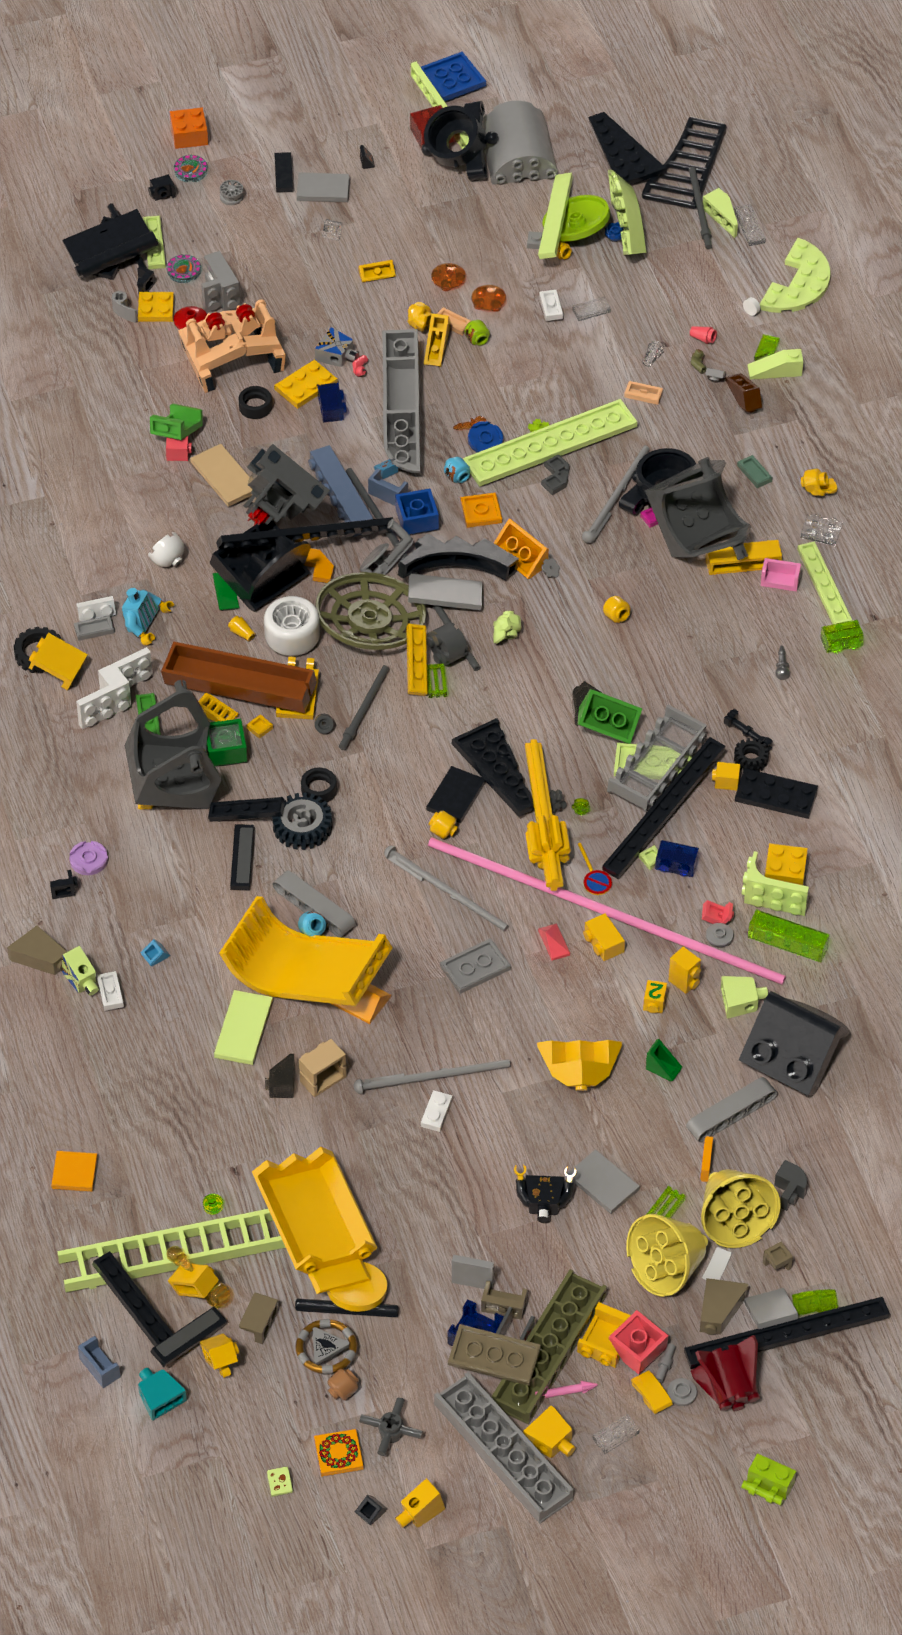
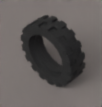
M34 627V629H27L24 633L21 632L19 638L15 639L14 655L18 666H22V669L25 671L29 670L30 673H43L44 670L35 665L32 670L29 669L31 662L28 660L30 657L24 653V649L32 643L39 642L41 637L45 639L48 633L61 639V636L56 634V631L53 629L48 630L47 627Z

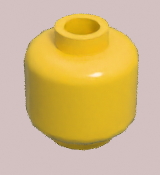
M612 596L604 603L603 612L613 622L620 623L629 617L630 605L621 597Z
M445 811L435 812L428 823L430 831L442 839H446L449 835L452 837L458 828L455 826L456 818Z

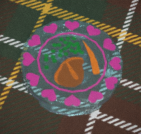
M185 155L180 157L174 164L175 176L184 182H188V180L197 182L207 174V162L197 155Z
M181 254L171 258L167 263V274L170 276V279L178 283H188L192 279H197L201 274L199 260L191 255Z

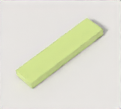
M160 216L143 217L149 231L155 234L159 247L147 252L148 269L166 268Z

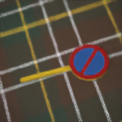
M578 843L579 849L590 870L584 877V888L593 895L607 893L612 886L611 877L604 871L593 870L582 844Z

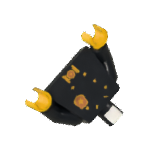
M523 1164V1173H518L516 1165L514 1166L513 1171L517 1175V1197L524 1206L528 1207L530 1214H537L538 1222H548L550 1215H557L559 1209L564 1208L572 1198L574 1187L572 1180L577 1175L576 1168L574 1169V1174L569 1176L567 1174V1166L564 1170L567 1179L564 1180L565 1177L526 1175V1178H524L526 1166Z

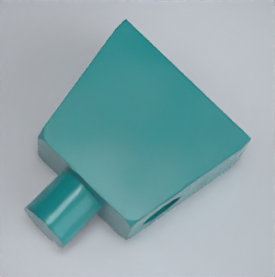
M145 1368L139 1373L142 1379L138 1384L139 1395L152 1421L187 1401L186 1390L165 1370H160L153 1374L150 1368Z

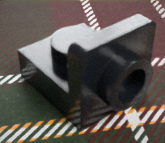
M139 266L137 269L138 295L139 292H149L155 284L154 271Z
M67 870L68 879L50 881L52 899L75 896V888L78 887L77 877L72 876L71 870Z

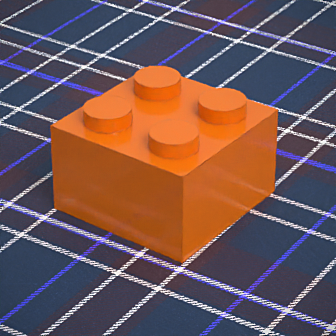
M203 107L170 111V124L175 149L208 145V133Z

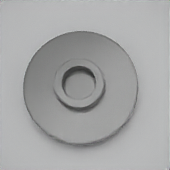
M715 923L707 928L706 939L714 946L723 947L730 944L733 940V931L724 923Z
M679 1378L669 1384L667 1394L672 1403L686 1406L695 1400L697 1389L690 1380Z

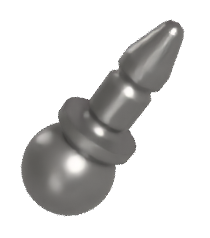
M781 645L778 652L779 663L776 664L775 675L780 680H786L790 676V670L788 668L789 663L786 662V651L784 646Z

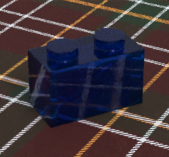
M339 383L317 385L318 401L323 423L344 420V413H347L346 402H342L344 400L343 389L340 390Z
M661 840L656 856L655 869L693 877L698 861L699 848Z

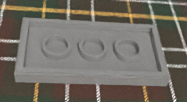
M411 574L409 575L408 602L481 610L482 582Z

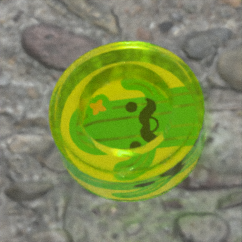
M208 1194L204 1197L202 1202L203 1210L207 1214L216 1215L222 1211L223 1199L218 1194Z

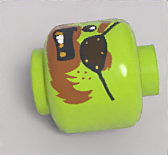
M482 320L470 321L464 330L465 336L472 345H484L490 336L489 329Z

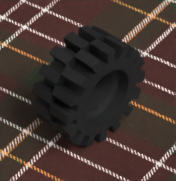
M746 738V742L744 739L741 740L735 747V764H740V770L743 768V771L744 768L755 771L760 769L763 771L768 762L769 750L766 748L767 745L765 743L762 744L761 740L756 742V738H753V741H750V738ZM748 753L756 754L758 757L751 759L745 757L744 755Z

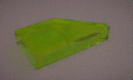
M763 334L755 353L754 361L764 356L775 354L780 338Z

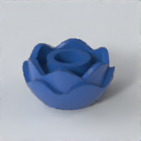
M619 222L609 223L605 228V235L611 241L622 240L621 232L624 231L623 227H620Z

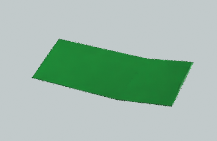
M212 573L219 610L239 608L237 594L218 573Z

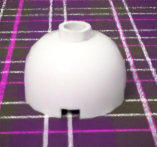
M172 532L173 536L171 537L169 535L163 537L153 546L154 552L152 554L148 553V557L156 565L161 567L173 565L175 567L183 560L181 557L184 554L185 547L182 539L176 532Z

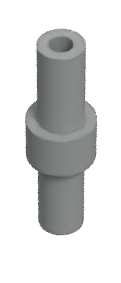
M673 1344L667 1345L664 1356L659 1360V1369L655 1377L659 1383L663 1382L667 1370H670L671 1358L676 1348Z

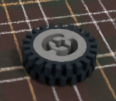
M295 793L294 799L291 795L287 796L283 815L272 817L275 837L279 838L280 843L283 844L285 842L286 847H290L293 844V849L296 850L298 845H301L302 850H306V845H309L310 849L314 848V843L317 846L321 845V840L325 842L332 830L330 806H328L326 801L322 802L321 797L315 799L314 794H311L310 798L307 797V793H303V797H299V793Z

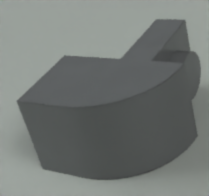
M784 1160L777 1171L774 1186L785 1190L780 1199L781 1209L787 1211L790 1205L796 1203L798 1197L804 1199L807 1186L805 1172L799 1166L787 1160Z

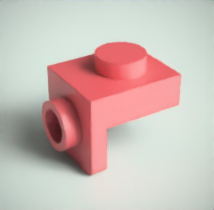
M707 900L703 904L702 920L712 924H726L730 922L734 916V911H732L733 903L729 902L723 907Z

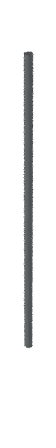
M352 468L346 469L348 477L376 519L384 518ZM390 529L385 533L395 547L399 540ZM405 552L401 558H405L408 554ZM432 605L444 625L451 622L441 606ZM465 648V652H467L466 659L473 670L478 671L480 665L469 648Z

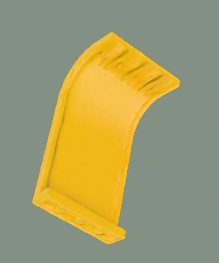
M256 896L219 954L230 972L240 982L258 993L271 997L356 1006L389 955L392 946L385 934H378L374 941L320 935L307 936L280 922L271 912L264 898Z

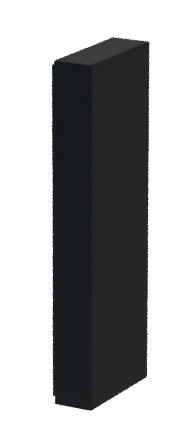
M291 152L274 153L276 192H293Z

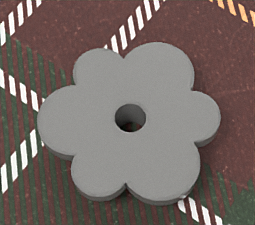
M545 559L542 565L543 572L548 577H558L560 567L556 564L555 559Z

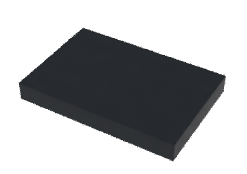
M451 766L427 804L426 810L432 813L445 811L455 817L456 822L461 823L486 781L480 776Z

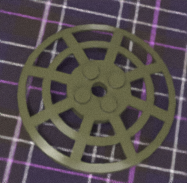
M350 573L334 578L321 588L315 603L319 613L320 625L328 634L345 644L369 650L391 649L407 644V633H404L408 624V619L419 617V625H424L426 618L424 604L414 603L418 611L407 613L403 605L397 601L402 593L408 597L407 584L396 578L378 573ZM360 582L361 591H354L341 596L335 590V588L345 584ZM368 582L384 584L396 590L391 596L381 592L368 591ZM327 594H330L336 600L332 606L331 613L320 610L322 601ZM362 597V600L353 604L347 601L352 598ZM369 597L379 598L385 600V602L381 603L379 601L370 600ZM341 605L348 610L347 616L337 615V610ZM391 605L395 606L401 615L392 616L389 607ZM323 618L332 620L341 634L331 629ZM338 621L348 622L352 628L346 631ZM402 621V625L399 630H395L390 627L391 622ZM358 632L368 634L370 639L361 638L354 634ZM383 632L391 634V636L377 639L376 635ZM397 637L403 638V639H401V640H399V641H396V642L379 644V643L391 641V640H393V639H396Z

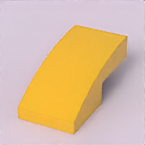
M649 1370L631 1379L632 1386L643 1396L644 1403L654 1414L673 1405L665 1389Z

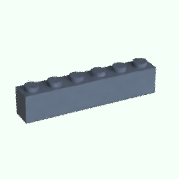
M328 445L310 451L309 466L311 470L314 469L317 480L330 490L328 492L332 506H336L339 518H343L344 522L373 519L331 446Z

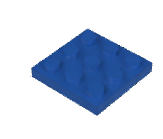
M463 51L421 66V69L444 102L486 86V80Z

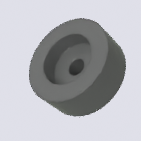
M325 713L319 714L314 722L316 730L323 734L330 732L333 728L332 717Z

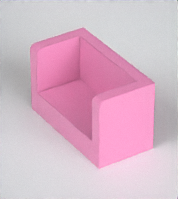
M765 558L762 568L761 586L797 592L801 564Z

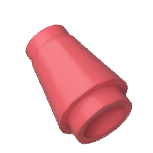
M692 326L690 336L709 344L715 342L717 331L713 327Z

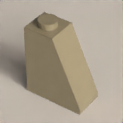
M35 926L7 947L8 956L12 962L53 975L62 971L63 954L67 953L64 948L39 926Z
M706 1278L700 1332H705L709 1335L721 1334L743 1304L744 1298L747 1297L748 1284Z

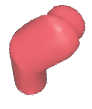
M362 355L352 363L353 373L358 377L366 373V371H363L365 369L363 365L368 362L367 356Z

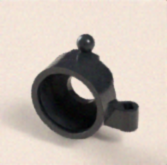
M483 102L466 103L464 107H444L431 116L424 129L425 143L421 148L422 153L426 156L433 155L443 166L458 168L466 164L467 176L470 181L487 178L483 149H485L486 143L493 145L498 141V134L496 132L490 131L486 134L482 126L483 116L485 115ZM457 133L467 134L469 142L462 150L453 152L449 149V141L452 136Z
M662 448L647 453L640 459L636 470L632 473V479L637 484L621 497L619 507L634 516L639 514L646 502L650 503L645 490L696 465L695 460L686 452L672 448Z

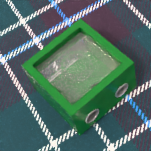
M241 718L210 722L206 748L207 754L214 766L247 762V748Z

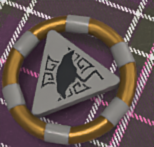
M323 1319L314 1321L301 1330L297 1337L295 1348L298 1359L303 1366L317 1373L329 1374L335 1373L339 1369H344L352 1362L357 1351V1341L353 1332L345 1324L336 1320ZM318 1328H336L344 1334L348 1341ZM312 1331L314 1363L310 1361L303 1350V1344ZM349 1347L344 1359L334 1365H318L324 1361L332 1360L336 1354Z

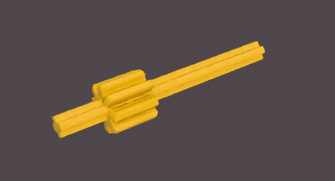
M531 739L530 743H525V752L536 823L530 821L527 824L525 835L528 855L531 863L537 862L538 868L544 870L546 887H550L551 891H557L558 887H563L560 862L567 863L569 853L571 852L568 829L565 821L559 822L558 816L552 814L542 744L538 743L537 739Z

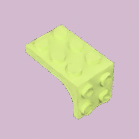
M754 851L753 857L749 856L748 870L743 876L744 884L741 894L745 895L744 903L805 916L809 887L763 876L757 870L758 852Z

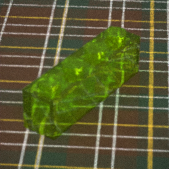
M757 909L749 923L748 938L820 963L829 945L830 934Z

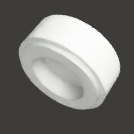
M750 297L743 302V308L747 314L754 316L760 311V304L755 298Z

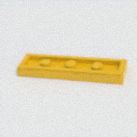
M408 623L406 626L408 694L426 696L428 694L426 626Z

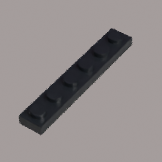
M110 1251L93 1261V1267L154 1347L173 1334Z

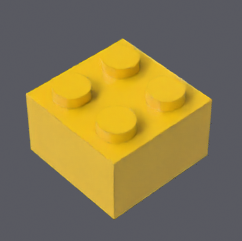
M769 843L765 877L803 885L808 848Z

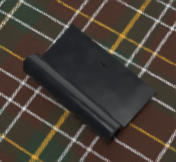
M138 209L62 240L76 266L74 268L77 276L82 278L159 247L155 234L149 231Z

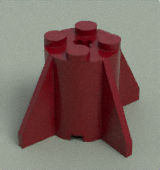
M754 1335L736 1345H729V1350L722 1351V1348H718L712 1352H695L701 1365L691 1370L692 1377L719 1405L720 1411L732 1408L733 1411H739L745 1408L744 1404L756 1402L760 1399L756 1387L758 1342Z

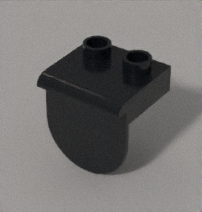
M271 520L268 525L265 523L258 525L257 523L244 533L277 530L279 527ZM281 534L277 544L270 543L267 546L252 545L249 548L235 547L231 550L218 549L212 554L210 565L250 610L255 611L311 573L304 565L311 546L307 541L295 543Z
M770 991L760 1009L739 1061L810 1096L816 1093L840 1038L848 1036L849 1029L833 1016L815 1007L784 998Z

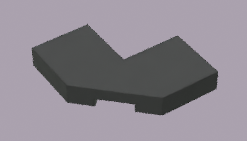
M560 455L545 461L544 467L552 475L543 479L541 485L551 495H554L567 487L569 464Z

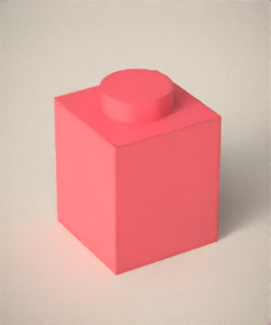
M188 436L182 440L167 437V461H188L189 454H192V443H189Z

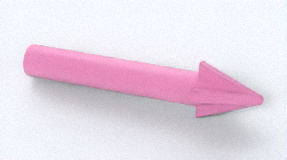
M581 1381L579 1384L549 1389L542 1396L550 1398L578 1392L586 1393L598 1384Z

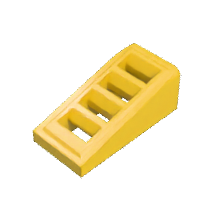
M205 693L198 701L210 720L217 722L233 720L238 717V712L208 693Z

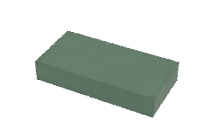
M753 455L738 461L737 466L757 489L772 482L773 477Z

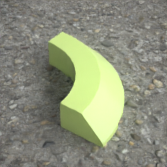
M608 170L611 204L616 210H619L616 211L620 227H623L624 230L621 232L623 255L646 253L642 218L635 191L616 172Z

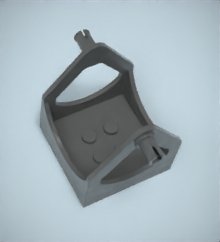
M709 457L703 458L698 461V464L645 490L671 557H696L727 547H733L737 560L748 556L743 542L748 537L751 525L746 523L736 513L725 493L721 478L726 465L725 460H710ZM738 531L735 537L725 542L699 549L714 539Z
M178 680L174 683L176 689L174 694L136 717L124 745L135 804L209 809L221 782V776L206 752L210 721L194 693L187 690L186 681L183 680L181 683V680ZM172 707L188 708L198 724L197 729L176 736L158 735L144 727L146 722Z

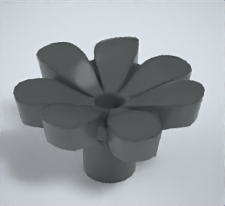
M559 789L556 791L551 790L550 792L552 813L556 809H564L567 804L565 801H562V791Z

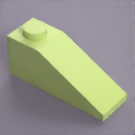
M718 188L704 195V211L733 237H736L738 223L728 194Z
M801 349L782 350L748 364L749 379L802 376L803 357Z

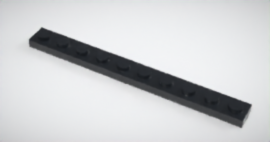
M393 517L221 535L216 544L217 549L231 550L235 547L249 548L252 545L267 546L270 543L277 544L281 534L298 543L305 539L316 541L323 537L334 539L342 535L351 537L360 533L362 535H369L372 532L378 531L379 533H386L390 530L387 526Z
M711 737L707 739L603 864V871L617 879L621 877L725 751V745Z
M882 1296L763 1329H754L684 1347V1353L690 1369H694L701 1365L695 1352H712L718 1348H722V1351L729 1350V1345H736L752 1335L757 1339V1352L887 1319L890 1313Z

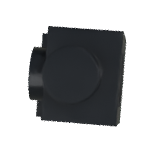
M169 174L150 179L148 192L155 201L170 196L175 198V185Z

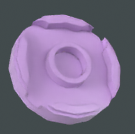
M84 841L72 848L69 861L75 872L81 875H94L106 867L108 856L102 844L96 841H91V843Z

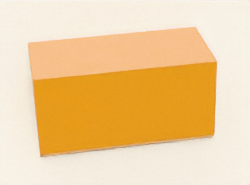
M510 518L494 541V544L519 558L517 571L527 579L542 571L543 561L548 559L549 549Z
M370 984L356 1006L332 1005L370 1024L391 998V994Z

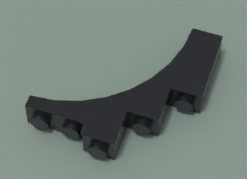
M426 534L416 541V549L398 563V576L403 579L412 573L427 568L461 566L482 570L506 581L517 572L519 558L486 538L471 545L458 536L443 543L430 534Z

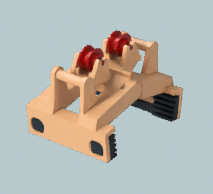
M263 299L255 303V308L244 303L241 306L238 305L236 310L208 313L205 320L198 323L193 318L189 319L186 322L187 327L178 330L182 347L205 393L215 390L209 370L237 359L244 354L246 356L267 354L268 362L273 372L284 371L286 354L276 336L275 320L270 316L266 308V302ZM222 339L223 343L209 348L206 340Z

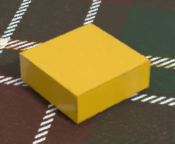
M261 714L246 724L247 729L259 739L273 729V724Z

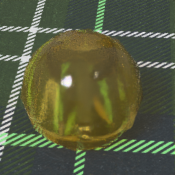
M217 1282L205 1299L211 1307L222 1308L230 1301L231 1292L227 1285Z

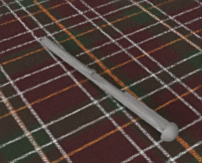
M643 446L589 531L583 532L582 539L584 542L592 543L595 541L612 514L609 511L617 501L620 493L626 489V485L630 481L632 473L636 470L638 462L650 450L648 446Z
M388 846L385 849L384 855L388 860L420 881L427 880L437 888L451 895L450 898L456 899L501 930L506 931L508 929V924L396 852L395 846Z
M510 1060L450 1069L441 1068L437 1071L404 1075L402 1073L364 1080L357 1079L354 1083V1090L359 1094H363V1090L507 1068L510 1067Z

